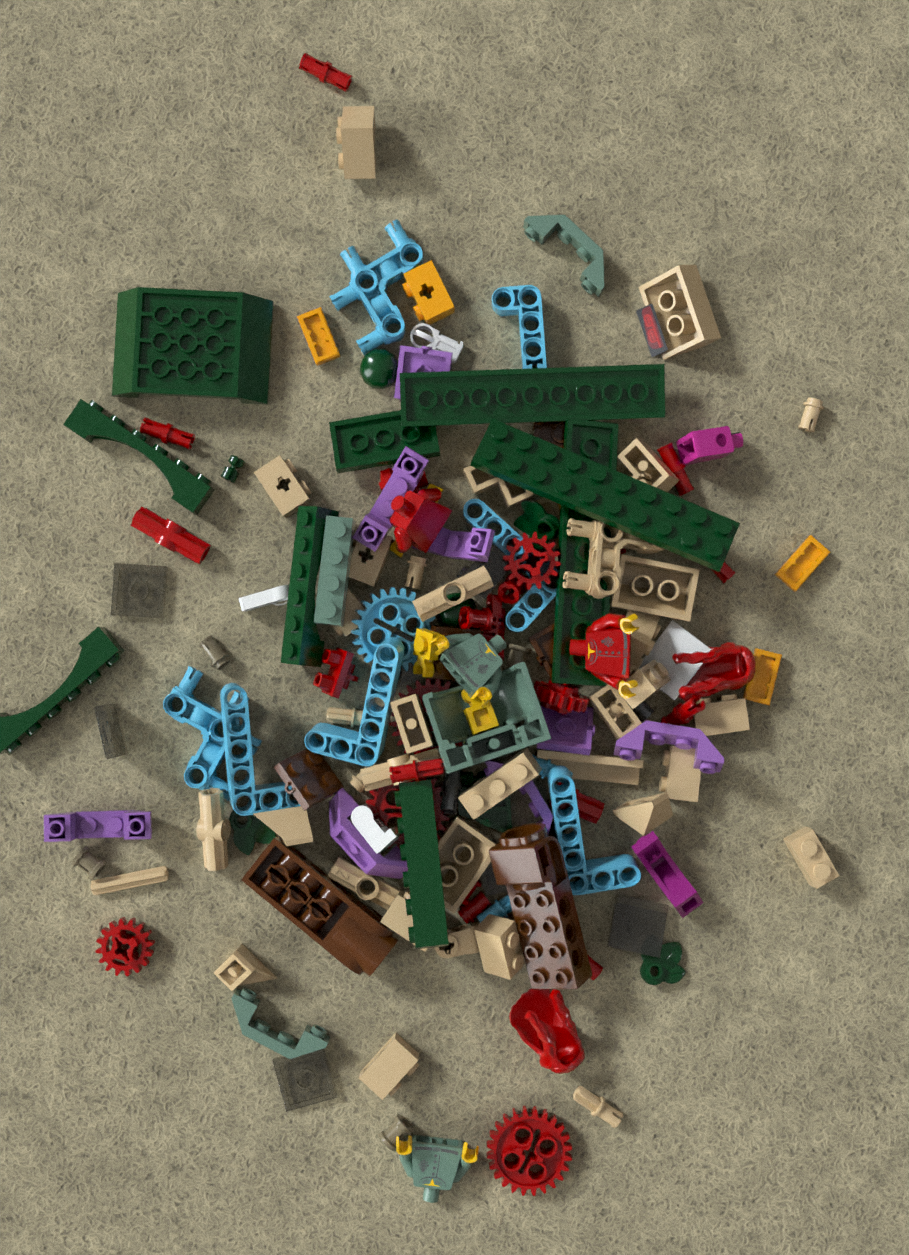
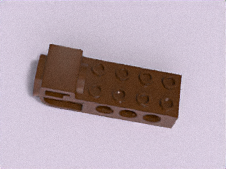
M543 823L525 824L509 829L500 835V842L489 849V855L497 885H506L531 987L532 989H578L592 976V971L561 846L555 837L548 836L546 825Z
M280 836L275 837L241 880L344 966L356 974L361 975L364 972L370 977L399 941L393 936L395 932L380 922L383 916L372 907L364 905L338 882L327 877V873L294 846H286Z

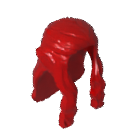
M727 642L720 647H709L712 650L706 653L695 651L693 653L674 654L672 659L676 665L681 663H703L686 686H681L678 697L688 701L694 695L706 697L725 689L737 690L742 688L745 684L752 681L756 672V662L752 651L746 646Z
M531 988L528 992L521 994V997L511 1007L509 1019L522 1041L539 1055V1062L543 1068L550 1069L557 1074L574 1071L585 1059V1052L577 1033L576 1024L571 1020L570 1011L565 1006L560 990L553 989L550 993V989Z

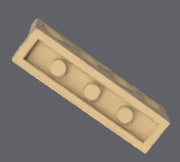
M536 748L535 754L537 758L551 759V763L554 765L567 767L573 773V779L632 785L639 784L640 768H643L644 763L642 759L627 761L619 756L590 754L588 756Z

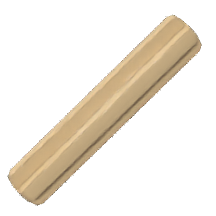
M160 866L95 879L91 881V890L93 895H100L166 882L169 880V871L166 866Z

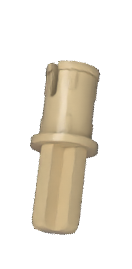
M329 707L326 720L330 723L349 724L354 728V725L360 726L363 710H356V707H353V709ZM369 722L370 727H378L376 723Z
M578 1086L574 1091L573 1099L591 1111L593 1117L598 1116L613 1128L620 1124L621 1120L618 1117L623 1118V1113L606 1103L604 1097H597L583 1086Z

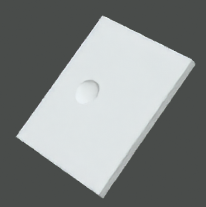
M672 620L654 644L649 655L644 657L640 668L653 660L663 664L668 670V676L671 681L664 685L661 690L673 700H676L680 695L679 689L681 686H686L703 663H681L676 665L672 656L677 653H693L695 651L706 653L712 649Z

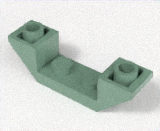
M566 215L527 216L524 220L523 228L525 229V235L531 241H538L543 244L557 230V236L563 243L567 245L571 243L577 249V255L584 262H591L581 274V286L590 295L595 293L599 297L605 287L603 250Z
M237 988L231 999L244 1036L288 1059L326 1048L330 1036L326 1035L327 1031L321 1026L314 1024L311 1027L307 1025L298 1043L293 1041L294 1037L284 1031L277 1033L271 1030L270 1024L261 1019L254 1021L251 1019L261 1001L256 998L257 994L248 988H243L242 990Z

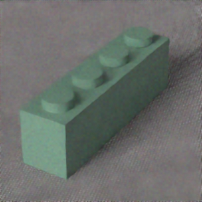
M326 515L314 623L334 626L344 625L354 540L352 537L354 536L356 523L353 518Z

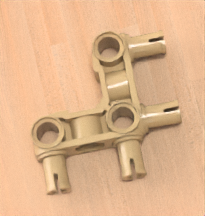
M570 518L567 527L570 528L567 529V535L586 537L590 540L588 574L565 571L563 580H566V582H563V588L585 590L588 595H592L597 599H603L614 594L619 589L622 571L619 567L620 549L636 550L640 554H656L665 549L596 519L592 522ZM604 527L610 530L611 538L604 534ZM600 579L606 582L607 591L601 588Z

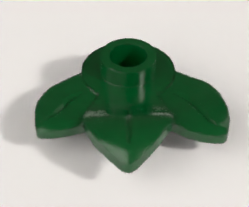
M532 500L521 502L524 513L514 521L515 527L530 535L529 538H532L534 532H537V539L540 540L546 535L547 544L550 539H554L559 535L560 522L554 515L547 514L544 507L538 502ZM533 544V547L535 549L543 548L537 544Z
M234 810L231 812L229 821L231 827L235 830L233 841L242 853L250 855L256 842L270 844L276 837V833L255 815H248L247 823L241 824L238 821L239 814Z
M653 934L644 940L640 949V955L643 960L640 967V975L643 981L649 985H658L662 982L669 984L679 982L686 974V971L678 965L682 957L681 944L679 942H669L661 946ZM653 966L658 970L655 977L650 973V969Z

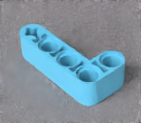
M533 285L498 288L492 295V309L499 316L518 315L522 369L532 368V365H537V368H547L540 290ZM526 295H532L535 297L536 302L532 305H527L522 299ZM501 297H506L510 300V304L506 307H500L496 301ZM527 321H534L538 324V328L534 331H529L524 327V324ZM535 346L540 350V354L536 357H531L526 353L527 348Z

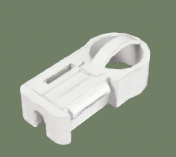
M425 323L418 324L411 330L410 338L413 347H422L413 340V336L417 335L431 342L427 347H432V350L453 352L452 365L457 362L458 356L463 349L462 341L458 344V341L445 335H440L439 330ZM419 329L428 330L433 335V337L422 331H419Z
M289 584L239 598L242 611L247 612L270 604L277 606L287 604V601L282 604L276 603L288 600Z

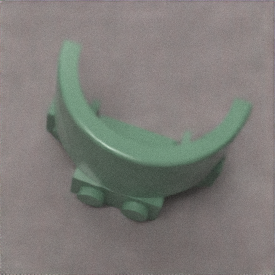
M525 662L515 664L502 671L498 689L490 700L499 726L476 735H472L464 710L469 708L470 705L462 699L461 692L464 689L461 686L440 692H430L422 696L439 745L438 750L446 774L472 767L551 739ZM525 721L522 726L517 729L515 728V723ZM459 742H462V745H463V746H459V747H458V746H455V744H456V743H459Z

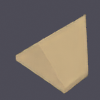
M667 792L629 800L612 810L614 816L643 836L673 816Z
M301 806L253 814L277 833L286 846L313 842L307 810L304 811Z
M242 943L214 972L231 991L237 986L278 979Z

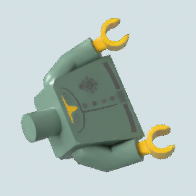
M470 633L448 636L438 635L429 642L430 645H437L439 649L435 652V655L438 656L444 652L439 660L472 700L475 697L480 698L483 703L480 707H485L491 700L492 695L497 691L502 676L500 666L503 664V660L498 654L507 647L503 638L496 635L487 642L480 633L475 636Z
M414 1134L413 1137L408 1136V1141H401L399 1136L396 1137V1151L399 1154L401 1164L407 1176L413 1178L414 1186L424 1188L423 1200L426 1202H438L440 1190H451L453 1183L459 1182L470 1169L472 1163L476 1162L478 1158L479 1146H476V1149H468V1143L464 1142L462 1150V1140Z

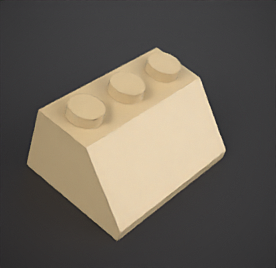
M678 265L639 287L644 305L653 304L668 348L666 352L661 353L663 360L702 348L721 339L697 265Z
M624 554L620 555L619 567L622 569L619 589L612 594L611 607L690 622L700 569Z
M457 813L438 840L444 905L452 913L456 912L490 864L489 849L496 845L483 832Z

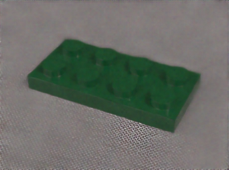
M401 410L329 422L337 474L395 464L405 446L425 458L440 456L436 426L402 427Z

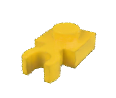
M425 628L416 629L413 655L418 656L413 666V674H422L424 678L433 677L434 666L432 661L438 660L435 652L439 649L437 645H430L429 642L438 635H441L440 633Z
M465 690L461 692L462 699L470 705L469 708L464 710L472 735L499 726L490 701L485 707L481 708L480 706L483 703L480 698L475 697L472 700Z

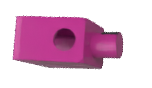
M729 426L692 431L676 441L681 463L684 462L686 466L723 458L733 453L735 448L743 446V436L740 432L731 433Z

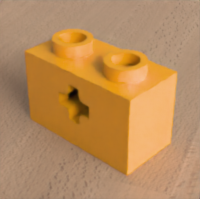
M432 260L403 274L405 282L402 283V287L407 298L413 297L416 303L413 310L419 322L424 320L425 324L431 325L455 313L454 304ZM426 290L428 293H431V298L427 299L426 296H423L422 292Z

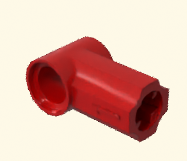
M575 788L579 817L597 824L605 803L582 794L580 790ZM563 803L559 806V809H567L570 804Z

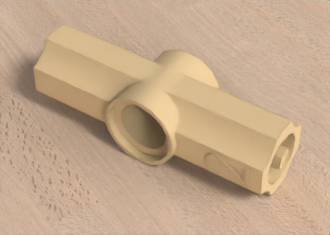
M482 566L413 600L412 603L423 622L494 587L488 571ZM453 586L459 590L460 597L457 601H450L446 597L448 587Z
M438 748L414 755H402L389 759L385 763L360 769L365 790L370 791L391 785L390 775L392 773L389 772L390 766L411 764L413 760L422 762L439 759ZM415 779L406 780V781H400V782H396V783H393V784H394V786H395V785H399V783L410 782V781H413V780H415Z
M220 788L204 789L199 792L200 819L197 823L196 833L198 839L203 844L204 867L208 871H217L229 866L227 840L230 836L231 824L229 819L225 818L223 791Z
M338 856L327 876L357 893L361 899L370 900L388 910L400 891L405 894L404 891L378 878V876L366 875L359 866L341 856ZM365 880H370L374 883L375 887L371 890H364L360 884Z

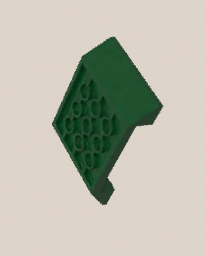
M136 287L119 292L117 299L112 396L139 398V394L223 398L239 399L244 404L268 405L274 302L244 292Z

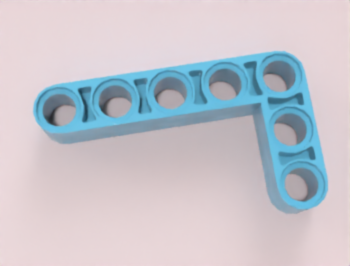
M470 499L465 503L463 516L473 528L486 529L490 523L500 525L501 533L494 536L492 545L504 556L510 555V552L506 550L507 542L515 537L522 541V537L483 501ZM474 505L478 506L482 510V515L479 518H471L467 513L468 508ZM521 547L518 553H515L514 561L521 559L523 556V547ZM549 562L542 564L540 568L541 576L548 570ZM522 569L521 571L531 579L530 574ZM544 581L541 582V589H537L534 584L506 615V627L516 633L525 630L556 596V589L548 588ZM537 594L540 596L542 603L539 608L534 609L528 605L527 600L530 595ZM518 613L523 616L524 624L522 627L514 628L510 624L512 614Z
M386 638L376 648L359 732L327 723H318L304 738L305 746L309 751L361 766L369 767L376 763L384 751L392 713L390 702H393L404 655V645L398 638ZM384 647L392 648L395 652V657L388 656L385 653ZM379 672L386 673L390 678V682L383 681L379 676ZM374 698H381L384 701L385 706L382 707L377 705L375 703ZM369 722L376 723L380 731L373 730ZM315 733L320 734L323 737L324 742L318 741L315 737ZM340 740L346 741L349 749L342 747ZM364 747L371 748L374 751V755H369Z
M236 683L226 684L221 690L220 700L229 802L233 810L241 816H248L254 813L300 806L297 800L289 799L290 794L285 791L284 787L286 784L284 782L255 785L248 696L240 685ZM238 690L240 691L239 700L234 703L228 702L227 695L229 692ZM236 716L241 717L243 720L242 725L237 729L230 728L231 719ZM237 743H243L245 745L243 753L239 755L232 754L233 746ZM244 769L247 771L245 779L241 781L234 780V775L238 770ZM267 793H275L274 801L263 803V797ZM248 796L249 802L243 807L236 806V801L239 797Z
M561 765L550 769L547 779L556 839L562 849L572 894L584 895L636 885L641 879V872L635 858L629 854L585 860L575 784L570 770ZM559 778L567 779L562 785L555 784ZM563 803L570 804L567 809H559V806ZM566 828H574L571 833H562ZM568 853H577V855H575L572 858L566 857ZM625 868H632L630 872L622 873ZM606 872L604 876L596 877L598 873ZM572 877H580L577 881H570Z

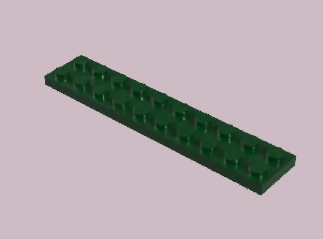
M665 364L399 373L402 427L490 424L492 419L502 423L567 421L568 418L579 420L665 418Z
M568 418L565 421L564 449L616 470L619 424ZM561 505L558 552H560L558 562L561 563V566L557 567L552 683L606 686L605 682L592 675L591 671L585 669V656L570 655V640H586L588 626H591L594 621L609 613L610 595L603 599H597L592 595H588L585 590L563 588V582H566V580H563L565 571L587 575L589 562V538L568 536L567 529H570L567 527L570 518L592 522L595 519ZM604 527V534L611 538L610 530ZM600 579L601 588L607 591L606 582Z
M492 419L471 460L470 466L717 572H720L740 525L739 522L495 419Z

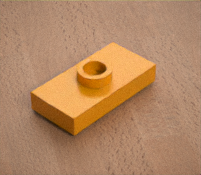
M321 307L297 316L316 366L341 357Z
M809 535L774 575L795 592L829 555L830 551L812 535Z
M755 648L753 655L756 662V672L752 681L746 684L743 698L770 706L782 655Z

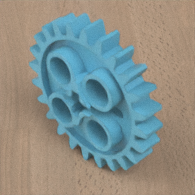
M390 587L389 594L384 589H380V597L371 593L370 598L372 602L368 603L362 600L361 602L365 609L355 610L360 615V619H352L351 622L358 625V628L351 630V633L358 635L359 638L352 641L354 645H361L357 653L359 655L367 653L364 661L368 663L374 659L376 648L386 638H398L405 644L401 666L405 671H408V663L414 665L417 661L416 658H418V656L413 655L414 641L410 642L397 634H392L391 631L374 623V618H378L391 626H396L398 630L414 637V640L416 629L425 628L431 630L429 622L436 618L433 616L423 622L421 621L412 603L416 596L415 592L411 591L406 597V589L401 588L398 594L394 587ZM388 605H392L394 615L390 619H385L383 617V609ZM413 617L416 618V628L408 631L406 629L407 620ZM380 629L382 631V638L380 641L373 643L370 635L373 630ZM384 647L385 653L388 656L395 657L392 648Z

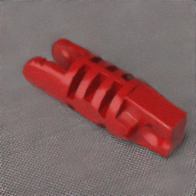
M496 594L487 595L486 608L491 609L493 622L488 631H483V637L488 642L494 636L499 635L505 641V609H502V601ZM502 650L498 655L504 661V650Z

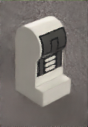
M361 805L352 811L351 821L377 854L384 852L403 835L399 834L396 826L389 829L379 818V812L373 805Z

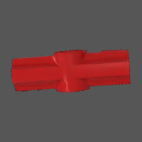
M141 506L132 518L130 526L154 538L156 543L173 552H179L195 563L201 564L209 552L210 544L190 534L184 527L169 519L165 520L147 508Z

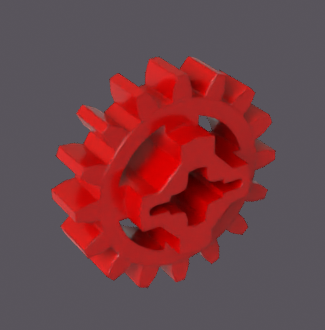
M537 532L533 533L532 538H528L527 534L523 533L522 541L515 537L513 538L515 546L507 545L506 550L510 552V555L503 556V560L508 561L509 565H506L503 569L504 571L511 570L512 574H510L508 579H518L517 587L521 586L522 583H526L527 590H530L532 584H535L537 589H541L542 581L547 585L551 583L549 575L557 576L558 573L553 568L561 566L560 562L555 561V557L559 556L560 552L552 551L555 543L547 544L546 535L540 540L537 539ZM533 544L543 547L546 552L541 553L535 550ZM523 547V556L521 559L514 561L516 551ZM530 554H532L533 558H543L536 562L535 568H532L530 564H520L524 563ZM549 562L548 570L541 576L540 568L542 564ZM523 569L528 572L531 579L521 576L517 570Z
M549 680V683L536 681L533 686L537 698L542 701L541 705L545 708L562 714L571 713L572 710L580 713V711L585 712L590 699L585 695H581L578 692L579 688L574 685L552 683V680Z
M125 917L120 918L118 924L115 920L111 921L109 928L105 927L101 930L104 936L96 940L97 943L102 945L95 950L96 953H102L103 955L99 963L107 962L108 965L105 970L109 971L114 968L116 976L122 970L126 977L132 974V969L139 973L142 970L141 965L147 966L150 961L147 957H151L155 952L149 949L155 943V940H148V936L152 931L148 930L145 932L143 930L144 922L138 926L135 925L136 918L130 919L128 923ZM125 930L132 931L136 935L128 934ZM110 938L113 942L111 950H109ZM128 943L130 948L122 950L121 945ZM139 944H142V951L139 957L137 949ZM116 959L123 960L124 963H121V962L117 961Z

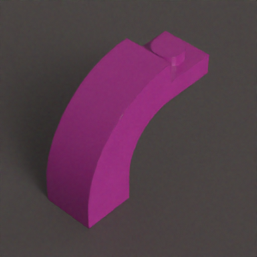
M653 831L639 838L636 844L631 846L638 859L682 918L704 903Z

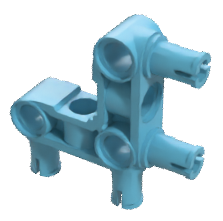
M399 220L393 221V227L391 223L385 227V231L389 234L396 248L372 263L364 265L354 246L348 248L349 254L346 249L340 253L341 258H343L351 272V280L348 283L349 286L329 297L337 311L356 299L358 301L361 300L375 323L376 330L356 340L363 355H366V353L383 343L389 345L393 342H398L405 335L406 329L398 307L392 304L386 291L388 290L387 287L402 278L404 279V273L423 264V251L415 240L407 236ZM410 253H414L418 256V259L414 262H408L405 260V257ZM366 279L374 282L373 286L368 289L362 288L360 284ZM392 323H396L401 328L397 333H390L387 331V327Z
M188 666L179 686L173 687L170 694L163 701V708L168 715L182 724L188 723L201 730L203 735L202 738L204 740L196 755H193L188 762L184 773V780L189 787L199 790L220 788L223 791L224 799L229 802L228 782L218 778L216 773L225 757L224 736H221L217 730L219 723L222 722V711L194 697L192 693L204 673L199 670L197 671L192 666ZM234 691L230 703L239 700L240 692ZM175 697H179L183 701V707L180 711H175L172 707V701ZM238 716L231 719L230 728L237 729L241 726L239 725L240 719H238ZM251 736V743L254 745L252 746V755H255L258 750L256 747L261 745L262 740ZM243 743L235 744L240 748L245 749V745ZM195 768L203 772L204 779L202 782H196L193 779L192 773Z

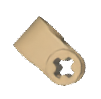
M473 922L470 926L463 924L447 929L448 941L451 943L450 948L445 949L444 946L435 947L437 954L442 958H451L464 954L478 953L479 948L474 929L480 922Z

